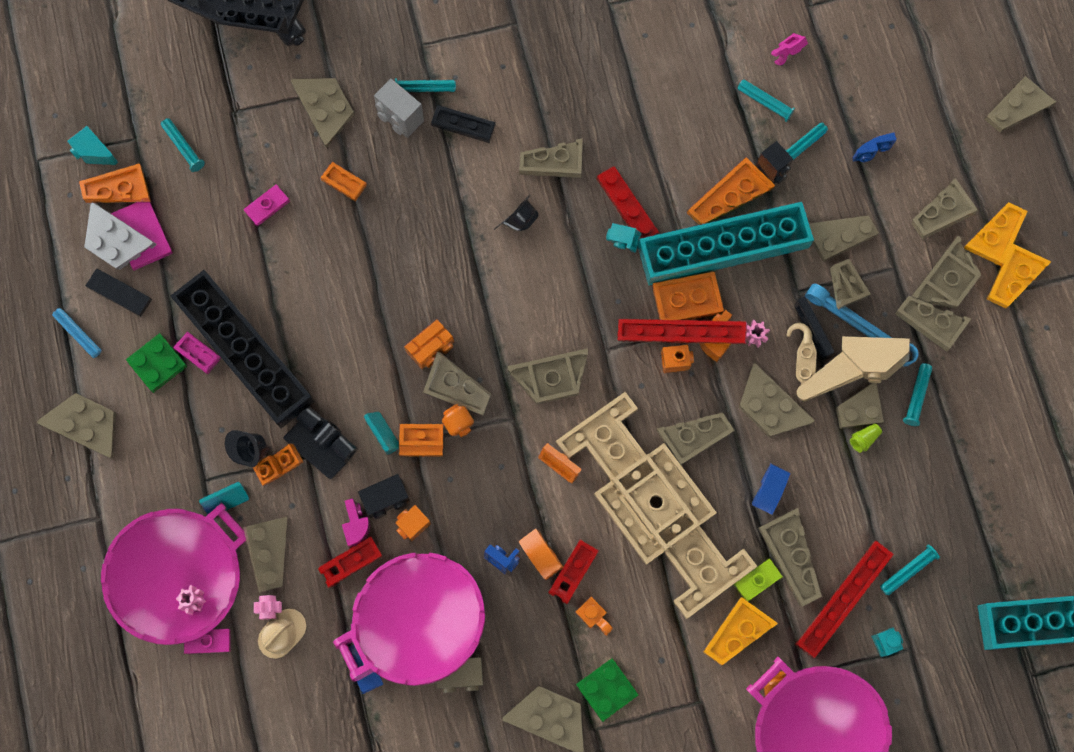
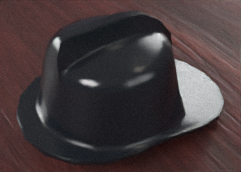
M530 195L494 230L501 224H505L516 231L527 230L539 216L538 212L528 201Z
M232 430L225 437V450L229 458L237 464L255 467L259 461L266 457L267 451L271 450V446L266 445L265 439L258 433Z

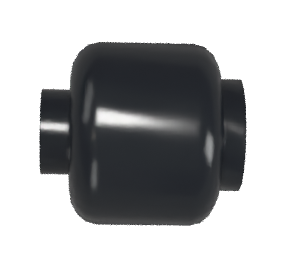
M296 17L289 34H276L286 46L294 45L297 47L304 42L306 29Z

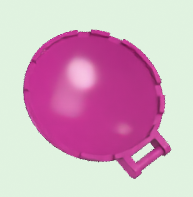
M223 503L206 517L183 509H166L150 512L133 520L114 538L102 564L101 585L106 606L113 618L123 629L147 642L173 645L189 642L205 635L224 619L231 609L238 592L240 568L236 550L246 542L244 530L225 510L226 507ZM219 516L238 537L235 542L214 521L216 517ZM190 585L197 587V590L204 591L202 596L206 600V603L201 608L202 611H194L193 615L179 610L180 604L176 600L181 593V589L189 590Z
M435 553L405 554L386 562L367 578L366 584L361 592L357 594L353 605L351 631L338 637L333 642L336 649L340 650L351 672L350 677L353 682L359 681L375 672L388 681L402 685L416 686L434 683L450 676L461 668L477 648L485 623L483 597L474 578L459 563L457 564L446 556ZM352 642L364 663L361 667H358L348 647V644Z
M777 657L774 660L775 663L753 685L750 684L746 688L762 705L755 726L757 752H888L889 746L892 744V726L890 725L888 710L884 701L867 681L845 669L817 666L794 673ZM782 670L786 676L763 697L759 692Z

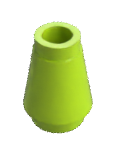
M874 423L852 434L850 439L851 446L859 453L867 451L882 434V429Z

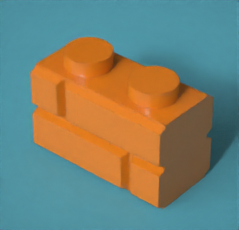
M435 320L405 345L404 348L421 369L425 366L429 368L433 365L437 352L446 354L453 348L454 338L438 320Z

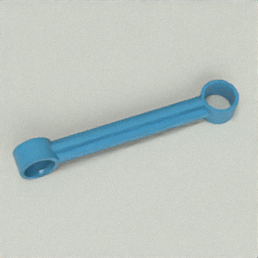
M812 284L806 292L805 297L811 303L825 307L866 336L892 338L849 308L843 307L838 310L836 300L830 296V293L824 287ZM910 344L913 358L910 362H906L903 365L904 367L911 365L918 358V350L913 344Z

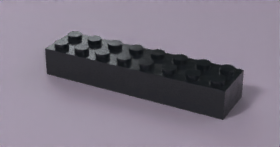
M202 270L170 295L280 429L297 417L306 407L315 402L205 270Z

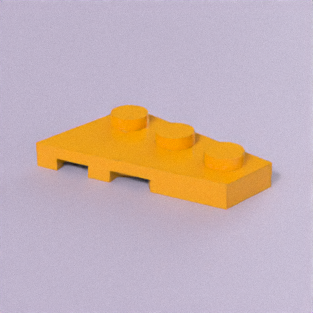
M1008 202L964 246V249L1002 266L1028 211Z
M1013 244L1004 264L999 270L987 300L1007 308L1051 261Z
M740 597L703 653L718 664L723 665L778 623Z

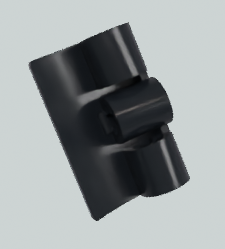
M308 406L298 415V423L283 439L289 444H294L297 451L328 479H332L354 456L358 448L341 434L342 431L335 424L325 420Z

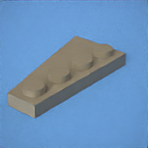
M797 508L758 529L800 607H803L822 596Z

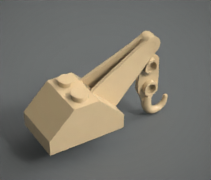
M795 323L787 330V337H790L795 329H800L804 333L803 340L797 350L796 377L801 382V386L797 389V396L802 401H809L812 398L861 378L868 379L870 383H881L882 380H887L909 361L910 339L842 337V352L816 373L817 351L812 340L810 328L803 323Z

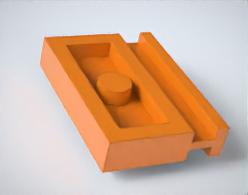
M400 424L399 456L443 457V424Z

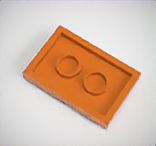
M715 272L656 282L652 285L660 320H692L724 312Z

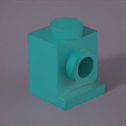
M612 223L611 229L609 228L607 231L606 240L614 243L613 246L624 250L627 248L631 252L636 253L641 232L636 228Z
M889 628L871 636L880 657L888 656L904 649L902 646V636L894 628Z

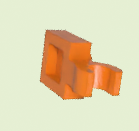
M592 596L575 612L590 629L596 624L606 636L613 630L612 626L603 619L607 612Z

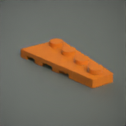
M746 157L687 211V214L698 225L711 223L774 189L776 185Z

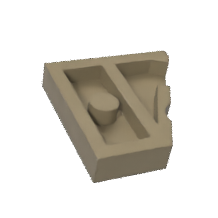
M850 259L837 263L830 268L838 310L863 300L870 295L869 290Z
M877 383L870 384L836 408L840 429L868 426L874 423L882 424L884 422Z

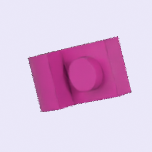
M353 498L344 501L350 522L342 524L349 548L366 540L370 532V520L368 517L360 519V516H363L360 503L356 504Z

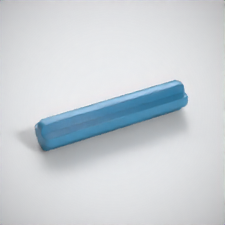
M58 308L53 312L52 316L92 358H96L101 354V349L64 310Z

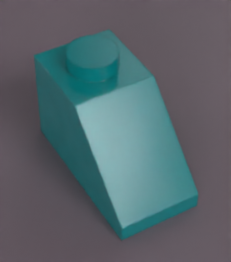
M88 126L67 141L72 147L69 151L77 160L81 158L86 164L116 165L118 163L113 154Z

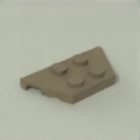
M335 78L290 80L326 148L329 147L336 134H339L343 130L344 125L354 116V112Z
M959 236L951 243L911 297L930 304L955 309L959 306L981 276L979 269L973 264L970 253H966L962 246V239Z
M588 348L507 366V369L536 405L576 396L579 394Z
M756 363L753 364L739 408L769 438L805 425H811L815 421Z
M77 393L37 421V424L110 459L114 457V452L112 451L113 440H115L114 424L116 413Z
M538 686L502 719V721L571 751L584 752L581 704Z

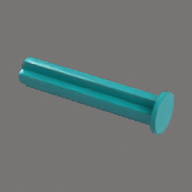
M395 78V82L407 92L456 91L455 80L397 81V78Z
M744 79L738 85L737 89L783 117L785 122L790 119L795 111L794 107L790 108Z
M166 118L162 121V128L189 163L190 171L197 172L205 165L204 160L198 158L171 119Z
M822 122L786 150L793 160L822 137L828 130L827 126Z
M922 363L919 367L907 416L903 418L905 424L920 426L919 417L932 372V366Z
M927 545V549L880 585L883 593L890 595L934 559L939 560L940 556L932 546Z

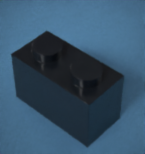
M776 141L761 152L756 167L774 184H780L787 178L786 174L791 169L790 165L793 158Z
M399 474L358 491L370 519L373 517L375 519L387 515L386 511L393 508L395 510L407 506L406 502L410 501Z

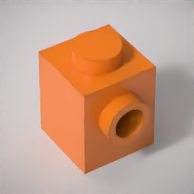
M688 345L663 347L661 350L663 373L688 371L691 364L694 363L693 351H689Z
M414 505L409 511L405 509L397 516L398 521L396 525L399 528L396 531L404 540L409 538L412 542L431 525V522Z

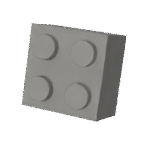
M392 79L374 95L378 117L383 122L388 121L397 134H403L408 138L424 122L422 104Z

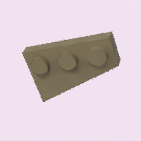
M437 352L423 393L455 405L458 404V406H465L470 411L484 415L491 393L443 354Z
M723 413L656 429L680 465H683L735 431Z

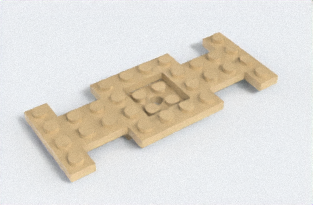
M624 392L560 437L555 443L569 459L586 447L611 481L595 492L594 495L645 565L664 553L690 587L689 590L673 601L685 619H688L755 569L757 565L745 549H742L728 561L723 558L700 527L717 512L664 443L651 453L645 454L622 423L623 420L638 410L627 393ZM652 497H659L662 500L660 508L651 506L650 499Z

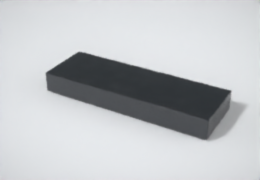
M437 105L431 126L490 143L496 122Z
M97 268L85 285L88 289L139 317L143 315L152 301L149 296Z
M804 296L797 300L794 307L803 324L810 328L813 343L822 360H826L835 351Z

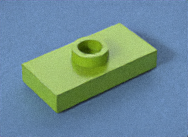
M769 558L733 585L746 601H750L783 576Z

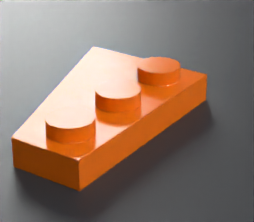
M140 163L79 181L82 196L86 203L151 202Z

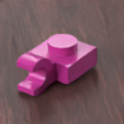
M793 33L779 43V48L771 52V55L779 56L775 64L783 65L789 54L799 53L808 44L806 37Z

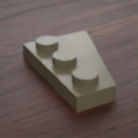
M1025 76L984 120L998 132H1002L1020 123L1022 120L1054 106L1056 101Z
M583 138L569 144H565V142L559 143L556 147L546 149L542 147L520 152L519 175L581 178Z
M955 178L945 190H942L912 220L911 224L923 240L975 215L978 209Z
M869 215L809 224L814 238L812 244L823 262L879 234Z
M911 296L905 299L895 313L946 352L952 347L971 320V318L966 316L962 318L954 315L949 310H940L933 307V304Z
M287 517L244 527L258 591L263 592L282 587Z

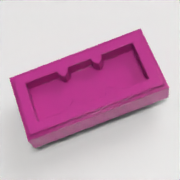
M274 185L243 210L258 227L288 204L290 200L277 185Z
M188 331L173 347L207 375L221 359L219 355Z
M231 629L211 630L195 640L185 642L184 654L231 652Z

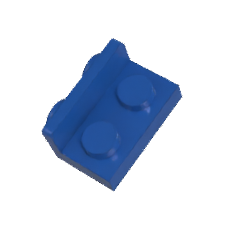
M490 544L484 551V559L505 574L508 570L512 572L518 565L520 551L516 548L507 558L505 556L507 553L498 545L493 547Z

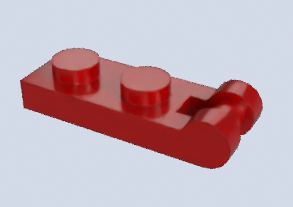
M369 537L318 568V571L326 578L327 581L325 583L327 587L331 588L381 558L382 554L372 537ZM337 567L340 573L334 576L331 569Z
M579 540L548 593L552 596L560 597L562 602L568 604L599 550ZM562 582L570 586L568 591L560 588Z

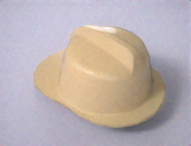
M295 609L282 610V613H277L276 619H271L259 634L258 645L262 653L269 658L275 659L289 653L305 634L307 625L304 616Z

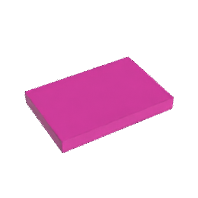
M136 202L111 213L156 243L154 248L146 249L140 253L141 256L130 261L134 271L173 254L150 202Z

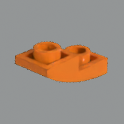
M288 444L276 454L267 456L253 469L262 486H265L302 464L303 460L295 445Z
M534 529L518 541L545 580L563 568L556 554L549 548L539 530Z

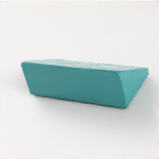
M381 413L365 414V421L385 453L390 455L398 450L399 442Z
M238 481L200 499L199 502L208 515L221 503L225 505V510L227 511L248 501L249 496L244 485Z

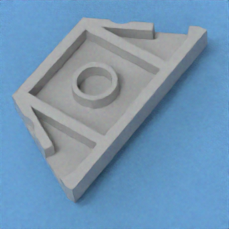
M91 203L84 247L116 269H122L131 260L139 258L141 256L140 253L156 246L155 242L99 205Z

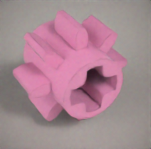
M753 320L751 327L747 325L748 346L756 344L757 347H760L761 341L767 342L768 337L765 335L769 333L770 329H765L763 326L764 322L760 324Z
M192 585L189 586V590L181 589L179 597L176 598L180 604L178 609L185 611L189 615H193L194 611L201 612L203 604L206 603L202 596L204 591L197 590V587Z
M273 595L259 596V602H254V613L259 614V619L261 620L276 619V613H282V602L276 601V596Z

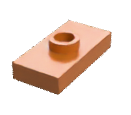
M334 162L329 165L321 176V181L355 202L367 186L366 182Z
M548 443L543 447L538 456L541 461L570 483L577 479L582 470L570 461L568 456L560 453Z

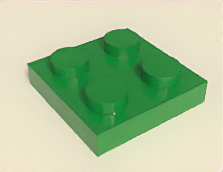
M160 333L125 359L152 393L156 392L187 367Z
M613 658L576 684L602 722L638 696V693Z

